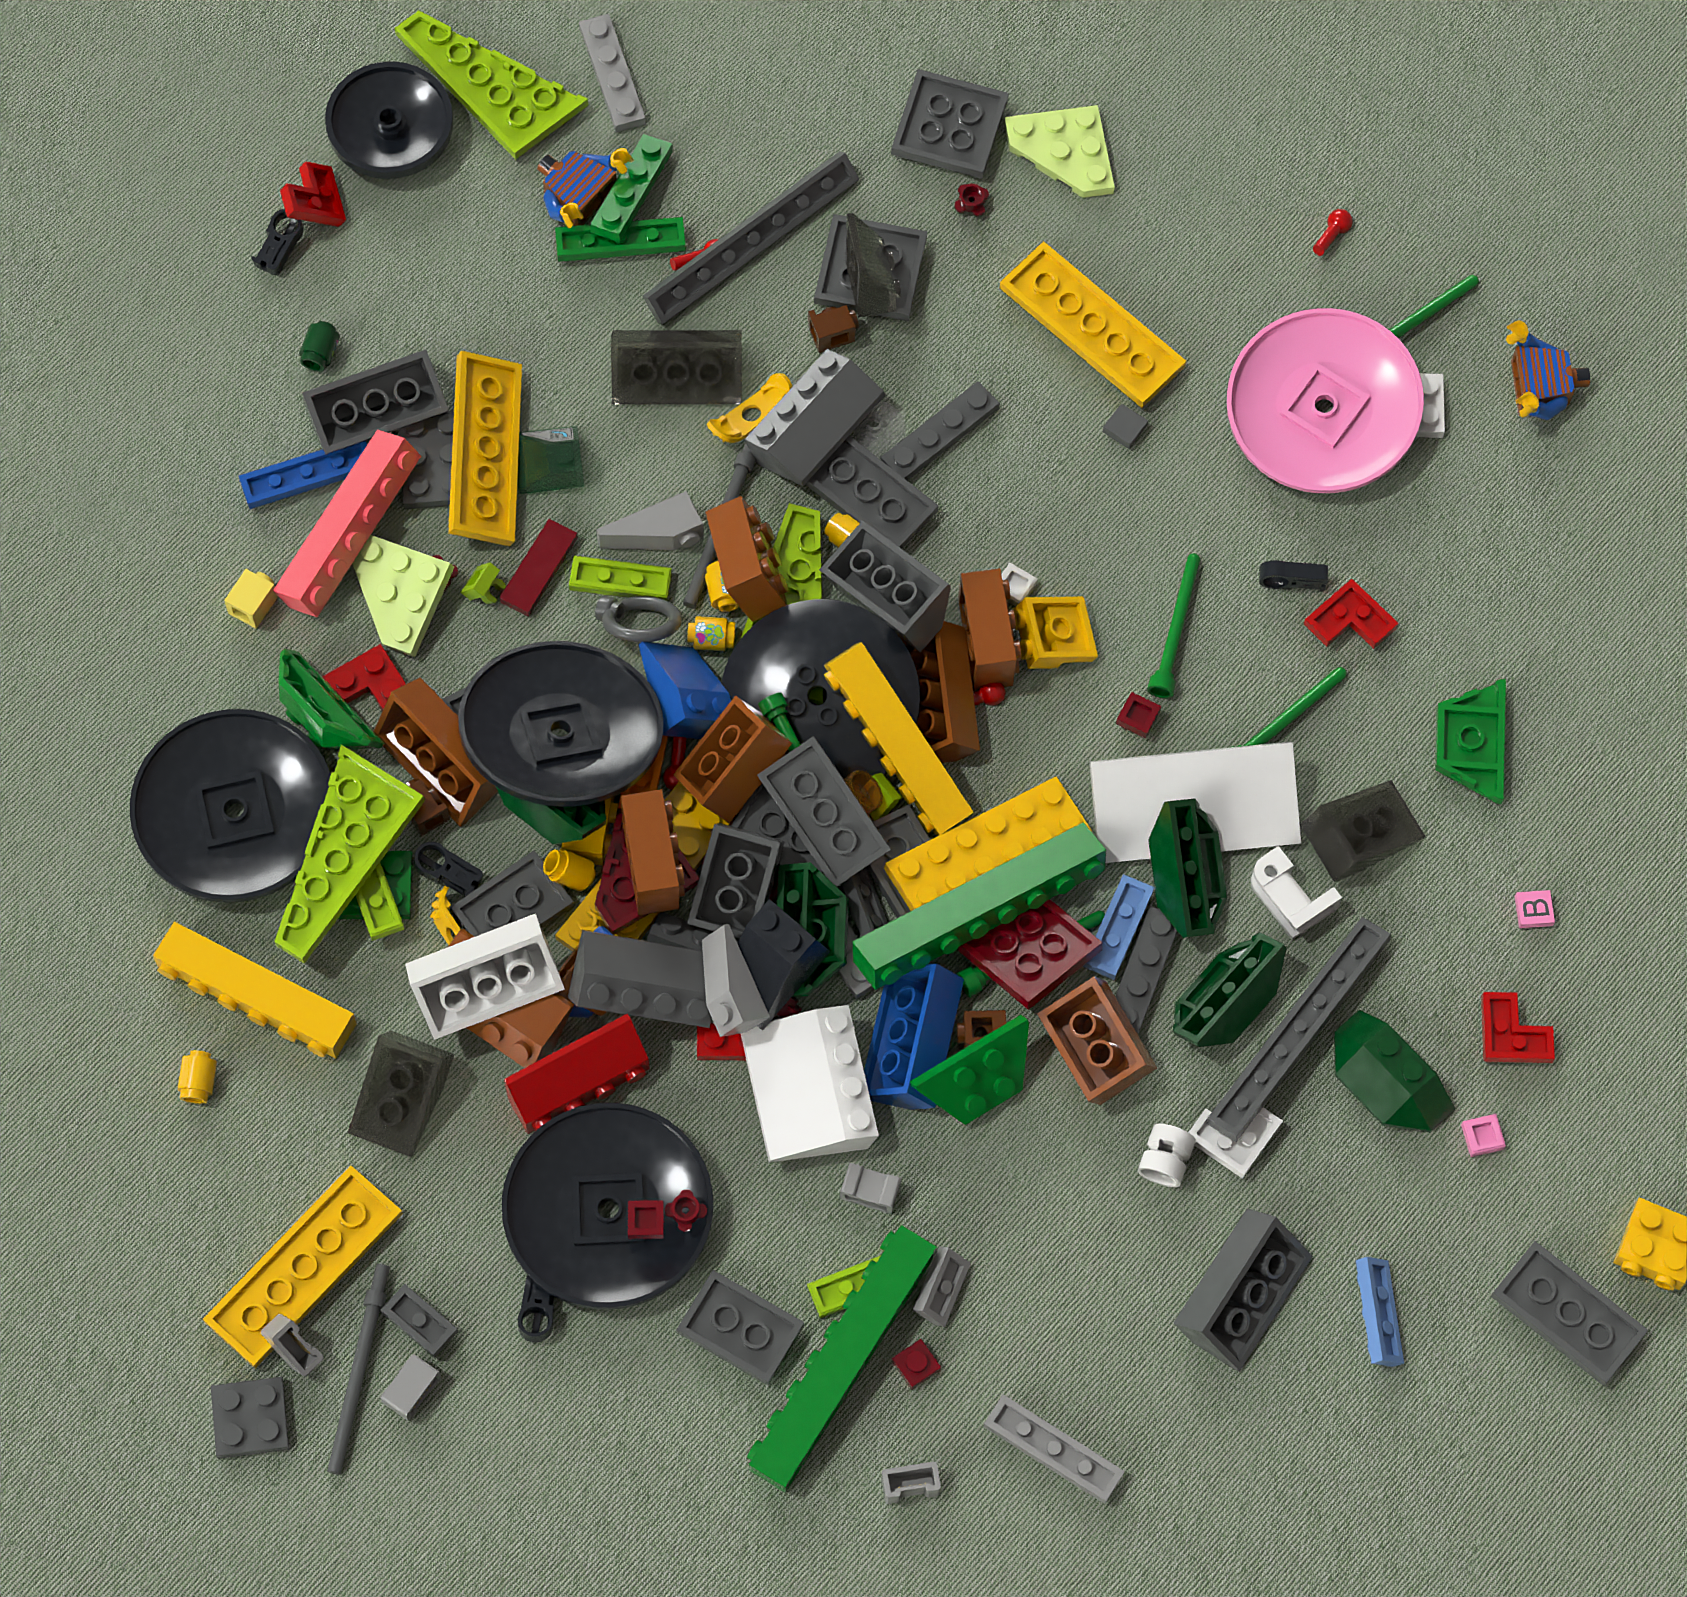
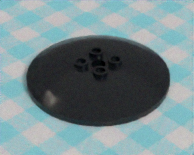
M812 599L786 605L763 617L743 635L728 659L721 683L729 692L731 701L736 695L759 712H761L758 707L760 701L775 693H782L788 704V707H786L788 712L786 717L800 745L814 736L851 791L856 793L865 786L873 775L878 773L887 774V771L880 762V759L884 756L877 745L872 748L861 733L865 727L858 717L853 720L844 708L843 702L846 701V698L840 689L834 691L824 677V674L828 671L824 665L856 643L862 642L917 725L921 694L919 677L914 661L897 633L881 618L862 607L830 599ZM815 688H823L827 691V699L821 705H813L809 701V694Z
M545 641L511 649L483 666L471 679L462 696L459 707L458 726L461 743L467 757L477 771L490 783L502 791L528 802L547 806L571 807L589 805L612 798L633 786L646 774L660 750L663 736V714L660 702L649 682L639 671L622 658L587 644L568 641ZM563 729L569 734L566 736H556L552 731Z
M226 709L209 712L175 727L159 740L147 754L136 774L131 790V828L139 850L148 865L159 877L175 889L187 895L213 902L230 903L258 899L279 891L296 880L298 871H301L306 856L304 853L320 806L324 803L329 788L328 782L331 774L324 757L316 745L301 730L277 716L255 710ZM232 804H240L244 807L243 813L236 818L228 817L225 814L226 809Z
M596 1103L580 1106L546 1122L527 1139L514 1157L508 1170L502 1193V1220L506 1238L515 1259L524 1272L538 1286L554 1297L573 1305L591 1309L613 1310L628 1308L650 1301L671 1289L686 1276L700 1257L708 1240L713 1219L712 1184L704 1160L695 1145L677 1126L659 1114L645 1108L622 1103ZM682 1190H690L699 1204H704L707 1208L706 1216L698 1218L692 1224L690 1231L683 1232L679 1230L678 1223L673 1218L667 1217L664 1212V1238L628 1239V1201L664 1200L665 1208L666 1204L672 1203ZM608 1201L615 1203L619 1209L614 1217L604 1218L599 1214L598 1209L602 1203ZM683 1208L682 1212L686 1214L689 1212V1209Z

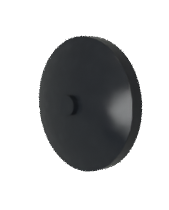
M394 61L378 62L357 69L337 85L327 103L325 126L333 151L348 167L369 177L396 179L407 177L426 169L441 156L451 139L453 112L446 90L433 75L424 69L408 63Z

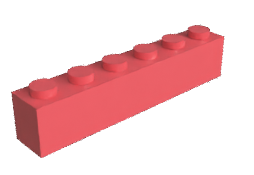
M380 430L375 432L273 589V592L289 608L314 617L319 616L421 458V455L404 437Z

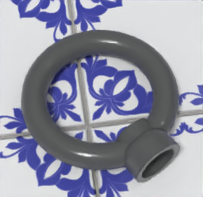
M603 595L599 599L595 610L596 619L602 621L603 627L609 634L629 642L641 643L642 641L653 642L665 639L674 634L682 623L681 612L675 605L655 597L638 596L618 601L614 597ZM632 610H654L665 614L669 618L665 624L651 629H632L617 623L623 619L625 612Z

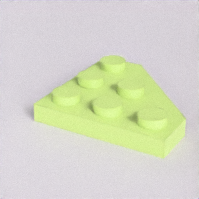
M1098 105L1004 118V127L1010 152L1019 158L1023 156L1036 164L1035 168L1055 181L1059 179L1072 187V191L1082 198L1114 194L1115 186Z
M370 535L352 563L381 643L390 649L415 657L454 566L449 562Z

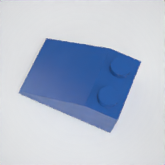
M642 641L638 645L647 681L655 691L662 709L663 735L701 739L731 702L729 692L693 647Z

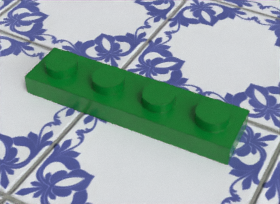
M643 134L631 154L634 161L625 164L627 172L625 174L620 173L590 224L591 233L621 242L673 152L672 143Z
M683 217L632 221L621 242L591 233L590 225H578L571 228L567 226L555 227L558 262L686 251Z

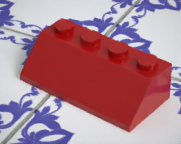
M627 1013L505 1078L504 1083L507 1097L527 1134H530L552 1118L566 1111L585 1106L587 1102L595 1098L602 1100L609 1097L616 1091L615 1087L625 1082L631 1084L639 1081L646 1075V1071L650 1069L649 1058Z

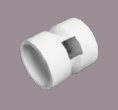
M1154 1124L1147 1143L1150 1150L1144 1151L1138 1173L1145 1179L1159 1185L1179 1187L1187 1167L1183 1161L1190 1159L1196 1139L1193 1135L1178 1127L1167 1124Z

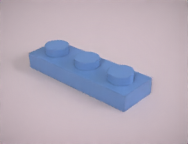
M1123 874L1095 936L1102 942V951L1083 966L1084 968L1115 980L1155 887Z
M1372 1257L1356 1260L1357 1282L1361 1292L1362 1315L1366 1325L1367 1348L1371 1357V1364L1390 1367L1404 1364L1388 1260Z

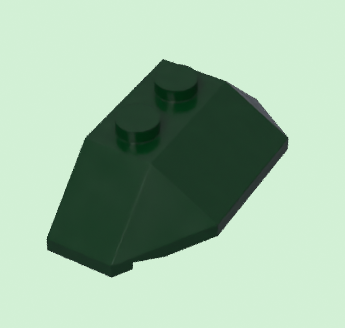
M497 788L504 806L552 844L582 840L606 825L605 800L582 806H547L519 799Z
M1196 798L1164 802L1148 839L1157 907L1183 938L1214 934L1217 927L1216 923L1222 914L1227 900L1218 830L1207 814L1199 807L1200 804Z
M811 862L778 865L777 906L830 951L792 997L809 996L847 964L849 898Z
M1259 932L1252 936L1251 940L1240 942L1219 953L1176 1001L1175 1024L1173 1025L1174 1034L1198 1047L1234 1043L1277 994L1287 949L1285 944Z
M1358 1010L1334 1032L1336 1078L1383 1126L1421 1130L1422 1132L1430 1133L1455 1111L1456 1108L1437 1073L1388 1023Z

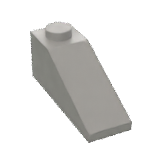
M687 491L596 529L597 543L600 549L675 550L680 547H691L704 537L703 522Z
M724 924L702 939L706 1006L720 1037L748 1032L770 1018L730 925Z

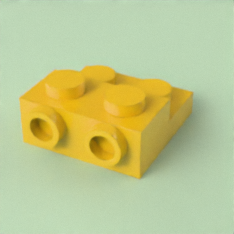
M1084 596L1025 597L1014 608L1016 630H1019L1021 637L1019 642L1021 659L1026 660L1028 669L1058 668L1062 663L1093 662L1098 657Z
M1639 1197L1633 1208L1613 1263L1621 1266V1270L1626 1274L1636 1277L1643 1275L1653 1279L1654 1284L1660 1288L1680 1290L1687 1280V1217Z

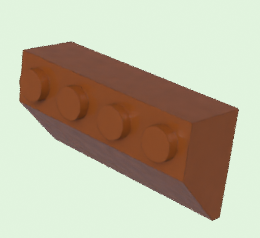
M944 621L940 631L921 652L902 639L910 652L919 677L921 704L917 727L940 762H956L980 751L965 627Z
M421 677L391 692L373 732L385 743L383 747L414 779H421L427 789L431 786L435 789L441 802L447 806L449 816L460 827L465 825L498 790L495 785L477 771L467 757L459 735L458 715L450 709Z
M461 929L448 947L475 936ZM554 993L466 1028L526 1068L553 1053L574 1004L559 993Z

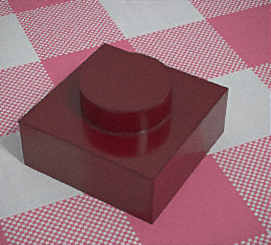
M1131 692L1117 717L1116 724L1146 738L1161 711V706Z
M664 1200L628 1201V1239L664 1238Z
M919 1339L892 1358V1363L911 1390L941 1371V1366L922 1339Z

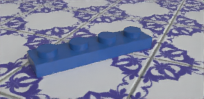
M366 441L327 455L324 454L322 449L239 475L238 477L249 510L345 480L366 448Z

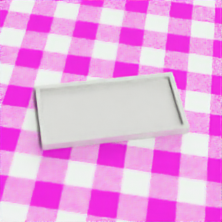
M1293 742L1089 761L1096 838L1106 849V863L1151 859L1148 839L1164 802L1196 798L1200 804L1199 807L1207 814L1217 828L1221 851L1301 844Z

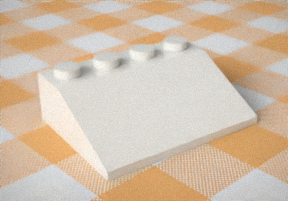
M849 1005L810 1010L771 1021L763 1031L756 1026L748 1032L740 1033L769 1163L864 1150L872 1145L879 1135Z

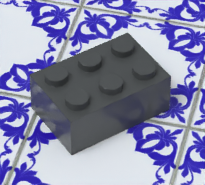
M722 823L714 824L687 924L711 931L717 930L724 924H729L734 937L740 938L746 925L770 899L785 841Z

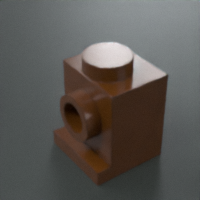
M847 305L839 308L829 307L817 315L814 309L808 311V328L818 353L825 352L826 349L831 350L855 342V329L859 328V322L855 311H849Z
M413 779L406 783L407 786L422 794L425 798V802L411 819L421 837L450 820L447 806L441 802L440 797L432 786L427 789L421 779Z
M1006 1010L964 1011L963 1023H957V1043H964L965 1049L983 1038L975 1037L976 1032L983 1031L988 1035L1006 1024Z

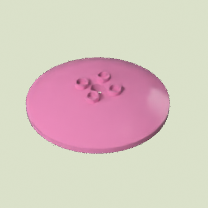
M1317 308L1295 312L1270 323L1260 330L1239 354L1232 368L1227 388V414L1230 428L1244 455L1258 470L1276 482L1293 489L1311 493H1339L1354 490L1368 485L1388 473L1402 460L1412 446L1421 424L1424 406V393L1420 373L1413 357L1404 344L1380 323L1355 312L1333 308ZM1320 400H1329L1334 407L1330 412L1322 413L1316 409L1315 404Z

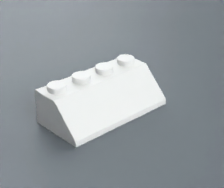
M536 913L405 964L410 986L434 1040L565 990Z

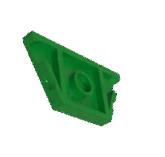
M1506 679L1497 680L1494 685L1481 690L1476 688L1468 691L1459 698H1450L1438 703L1436 708L1435 770L1496 804H1502L1504 799Z
M1019 1015L911 1080V1086L964 1125L970 1123L1023 1090L1029 1032L1028 1019Z

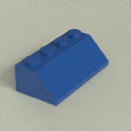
M936 963L927 964L922 969H915L901 976L895 983L884 985L864 1068L869 1096L872 1102L909 1110L935 1108L936 1104L913 1088L910 1081L946 1060L964 982L962 977Z

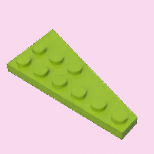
M419 10L394 28L395 35L515 160L589 105L588 99L580 94L576 96L564 90L563 85L555 81L551 83L536 75V71L494 49L490 51L480 46L479 41L471 37L465 38L451 30L450 26Z
M789 503L773 546L781 560V566L778 567L779 574H782L789 591L785 593L788 605L805 600L822 599V573L819 571L822 567L820 511ZM748 618L741 638L761 619L752 622ZM823 688L813 689L809 694V701L817 705L823 704Z
M341 745L338 753L339 759L334 773L332 772L328 782L329 788L324 803L320 806L304 853L306 856L301 871H298L295 880L294 892L290 903H287L274 941L277 947L304 964L425 802L422 794Z

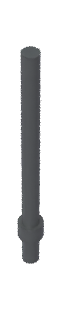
M746 443L743 451L737 454L733 465L735 471L722 504L739 497L746 476L752 472L756 458L752 455ZM711 533L683 602L686 607L691 609L696 608L706 582V567L713 563L716 556Z
M376 1264L371 1289L366 1291L363 1303L366 1306L327 1469V1472L331 1474L341 1475L379 1312L385 1306L387 1294L384 1291L390 1267L384 1264Z

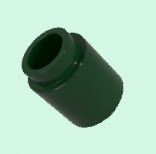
M325 321L309 325L299 351L301 356L300 364L315 372H322L325 366L330 365L340 338L335 326Z

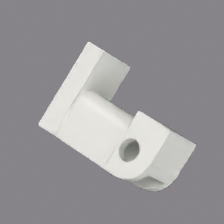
M1277 846L1256 862L1251 877V887L1283 927L1287 935L1293 940L1337 910L1342 897L1333 887L1314 901H1311L1291 876L1294 865L1280 847Z

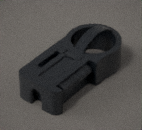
M285 209L275 212L271 217L270 224L266 229L268 237L257 257H251L255 267L275 276L280 274L295 245L304 233L302 220L291 218L288 228L283 235L276 232L277 224L284 218H288ZM297 221H298V227H297V229L294 231L295 226H296Z
M1279 560L1266 561L1259 566V584L1271 589H1290L1291 587L1318 589L1319 592H1322L1328 584V565Z
M426 842L421 844L416 850L415 868L421 876L431 879L437 884L441 880V883L462 895L464 893V897L476 890L482 881L483 872L450 852L440 843ZM426 850L439 851L445 859L444 864L440 865L432 861L423 852ZM418 859L430 868L434 869V871L424 869L421 866Z
M528 1275L526 1276L521 1311L518 1315V1330L526 1341L536 1343L546 1340L552 1333L554 1296L538 1286ZM534 1313L532 1332H528L523 1326V1320L527 1315ZM541 1314H543L548 1319V1325L543 1331L539 1332Z

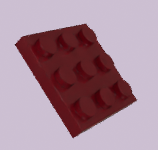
M1049 899L1039 908L1030 909L1018 915L1012 922L1001 924L989 930L983 937L972 939L959 946L957 950L1029 1010L1102 951V942Z

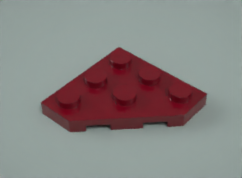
M622 812L616 815L599 891L595 900L596 911L613 935L649 915H638L622 824ZM679 849L678 858L679 864H682L685 893L698 885L699 877Z

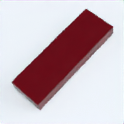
M548 519L499 598L500 603L529 617L578 539V533Z

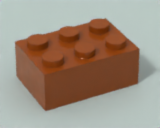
M739 496L706 511L725 589L748 618L754 622L788 605L785 593L789 591L784 577L778 571V567L781 566V560L777 551L771 545V541L775 539L774 534L767 522H761L756 507L754 505L749 506L742 496Z
M1000 568L961 573L958 605L962 627H965L973 691H978L981 686L988 683H1001L1004 687L1013 686L1014 676L1020 672L1021 648L1019 640L1014 641L1013 630H1016L1015 614L1008 607L1010 586L1008 579L1002 580Z
M735 695L673 775L702 806L730 823L757 787L762 784L757 775L781 759L792 745V742L767 718L763 717L761 712Z
M662 789L622 795V824L638 915L679 909V897L685 896L683 886L685 881L682 864H679L677 834L673 832L671 801H664Z
M1095 976L1037 1013L1088 1102L1102 1105L1157 1069L1109 985L1102 979Z

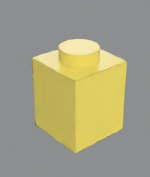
M245 569L224 600L228 614L257 629L278 598L273 592L275 588L274 581L262 572L255 574Z

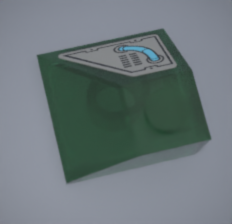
M577 426L519 432L517 477L519 494L584 487Z

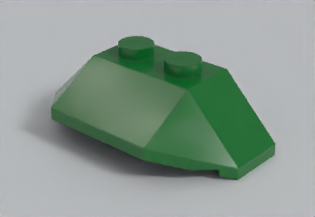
M286 648L282 650L279 664V700L287 708L286 715L297 725L302 724L309 732L307 737L317 747L340 750L341 745L348 749L382 748L385 743L298 651Z

